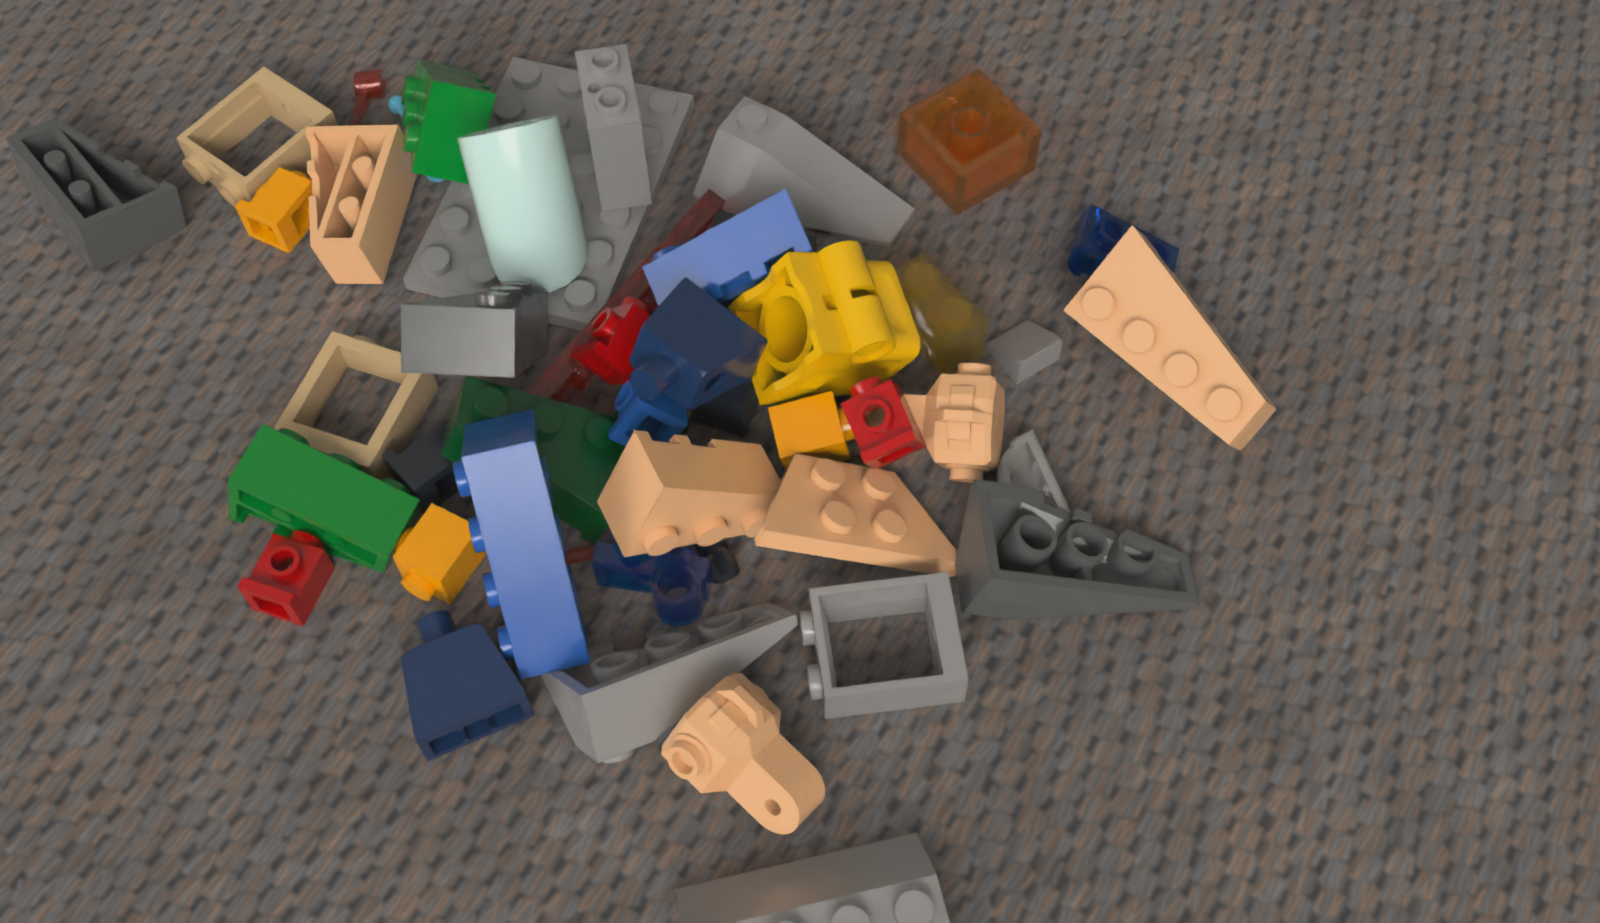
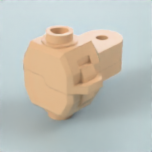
M960 363L958 364V373L941 374L926 395L904 394L933 461L941 467L950 470L949 480L973 483L975 479L983 480V473L994 471L999 466L1003 440L1005 390L996 381V377L991 376L990 365ZM881 407L869 413L868 422L870 426L875 427L882 424L885 419V411Z
M732 673L726 676L702 696L683 715L662 745L661 755L668 761L670 768L676 775L688 780L700 793L727 791L763 827L777 834L792 833L822 803L825 797V784L818 770L779 733L781 710L768 698L762 688L753 684L742 673Z

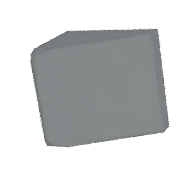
M1026 320L986 343L985 348L1013 381L1018 384L1058 361L1063 341L1057 334Z

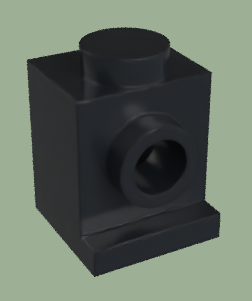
M443 423L430 433L416 437L408 445L407 449L397 455L391 448L382 454L392 479L405 485L410 489L412 496L420 499L418 509L423 514L431 503L439 506L459 492L454 475L453 462L441 455L447 429Z

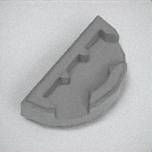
M1033 429L1015 437L1011 441L1010 447L1001 457L996 482L1030 487L1045 494L1043 502L1071 513Z

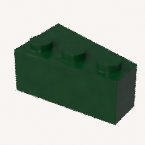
M465 376L451 407L441 455L452 462L462 460L461 453L465 424L534 409L539 428L537 430V449L539 457L546 458L554 503H551L553 512L558 513L560 520L582 532L580 538L596 545L609 527L597 500L625 449V446L608 438V431L618 418Z

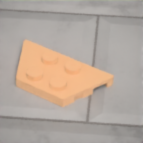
M795 453L780 481V487L770 503L766 518L754 539L755 545L760 547L920 573L948 572L949 577L956 575L955 562L957 550L895 472L833 461L826 458Z

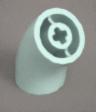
M558 115L514 122L458 137L461 156L489 260L498 279L501 282L533 283V291L550 293L568 285L581 273L588 257L584 225Z

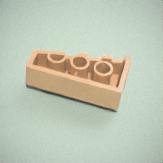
M1133 225L1063 310L1218 437L1238 450H1242L1276 411V407L1238 357L1232 352L1207 316L1200 310L1182 283L1159 256L1150 241Z

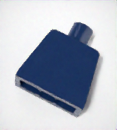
M685 277L641 327L629 359L632 368L635 369L630 376L631 385L634 391L645 400H654L664 392L683 408L694 409L748 381L755 371L768 340Z
M446 610L431 612L418 621L417 627L424 644L405 651L401 656V663L413 733L427 761L534 716L522 685L480 623H473L457 630L450 612Z

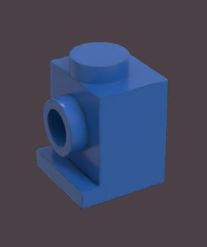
M628 380L621 387L616 397L615 409L618 411V420L608 431V438L626 447L633 431L639 430L648 431L653 441L670 443L669 440L674 434L679 435L688 425L687 409L683 408L664 392L654 400H645L634 391L631 381Z

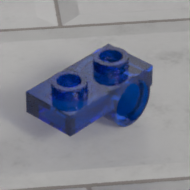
M1090 204L1081 214L1067 261L1069 271L1078 277H1081V273L1092 275L1132 224ZM1134 226L1150 241L1159 256L1174 273L1180 249Z
M596 541L591 563L598 586L650 593L656 615L661 621L670 626H686L701 616L705 602H709L713 583L710 558L701 557L699 554L687 549H674L658 556H651L645 553L624 557L617 542L610 544ZM676 587H684L690 590L688 594L680 598L665 596L669 590Z

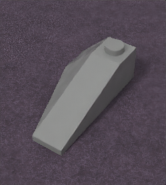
M746 96L742 98L718 127L693 193L694 199L716 210L738 215L786 188L803 227L827 231L832 237L887 247L891 246L915 213V208L790 117Z
M768 602L702 619L697 624L698 634L690 635V633L685 631L666 633L665 629L646 633L648 641L645 643V647L614 652L612 642L589 648L590 663L542 674L541 676L576 747L597 763H616L631 757L635 753L636 748L655 741L681 720L683 715L722 679L732 673L742 671L798 626V620L795 613Z

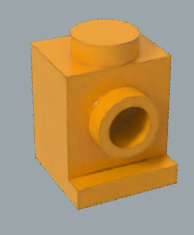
M278 167L267 182L257 189L250 202L240 199L235 208L248 235L290 253L310 229L308 197L312 196V179L300 171L293 170L290 172Z

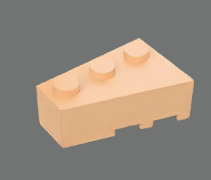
M399 125L306 126V138L311 148V160L307 161V173L312 179V196L308 197L310 246L336 284H383L417 174L411 172V153L403 151L404 134Z
M634 430L597 500L624 557L645 553L651 556H658L669 552L673 548L693 544L703 547L710 546L723 538L741 535L756 537L766 518L770 503L780 487L781 480L761 444L712 439L707 444L708 447L696 446L691 444L688 436L675 434L669 440L670 443L653 441L648 431Z

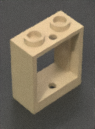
M263 66L176 139L186 157L182 163L187 172L201 184L209 181L215 185L224 199L235 207L240 199L250 202L257 189L267 182L278 167L290 172L297 170L307 175V161L311 160V148L306 138V126H338L332 110ZM270 116H273L297 132L246 177L220 160L224 154Z
M332 331L274 429L278 431L280 428H286L295 431L303 436L311 447L329 456L333 453L344 455L355 461L360 466L362 472L382 481V479L389 478L391 475L382 454L390 448L397 455L405 450L436 394L438 385L434 374L401 373V352L379 346L376 342L365 336L355 335L350 337ZM347 367L401 383L367 445L312 428Z

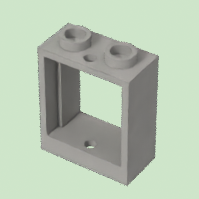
M627 44L575 51L602 212L652 204L642 123Z
M948 572L809 588V610L799 611L803 646L814 645L817 664L807 665L809 694L811 700L822 699L824 719L965 702L969 678ZM925 612L936 675L837 687L827 623Z

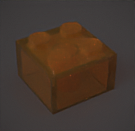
M977 69L899 112L897 153L956 215H959L1035 170L1042 130L980 69Z

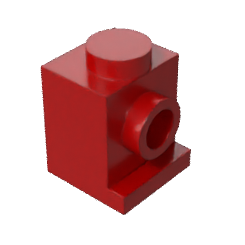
M629 296L625 297L620 306L606 308L595 318L589 329V334L592 335L589 343L574 346L569 355L610 386L624 384L630 380L631 373L635 370L632 368L629 359L644 322L653 311L639 299Z
M880 376L865 379L850 388L851 399L840 403L860 448V455L864 464L874 469H880L927 446L901 386L891 379L884 383ZM882 407L885 411L884 421L879 426H870L868 422L869 413Z
M300 530L293 531L290 538L273 533L248 578L242 577L237 587L253 610L304 626L335 567L325 549H323L324 544L315 536Z

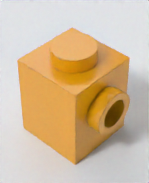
M833 391L768 407L779 457L785 470L795 453L838 462L851 459L847 441L855 439L843 409H838Z
M431 503L415 527L408 528L401 535L397 542L393 559L403 578L401 584L407 591L424 601H430L435 596L451 605L487 553L486 551L475 552L467 520Z

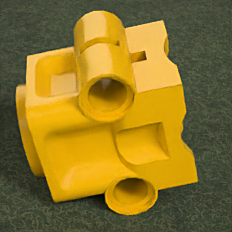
M858 241L837 242L823 248L819 252H787L771 267L768 276L761 283L743 292L728 306L729 311L768 340L751 377L760 405L783 404L828 391H833L834 396H851L849 390L855 384L875 376H880L884 383L913 361L920 351V337L893 265L889 261L866 260Z

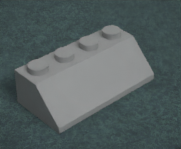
M917 833L675 889L681 923H950L937 874Z

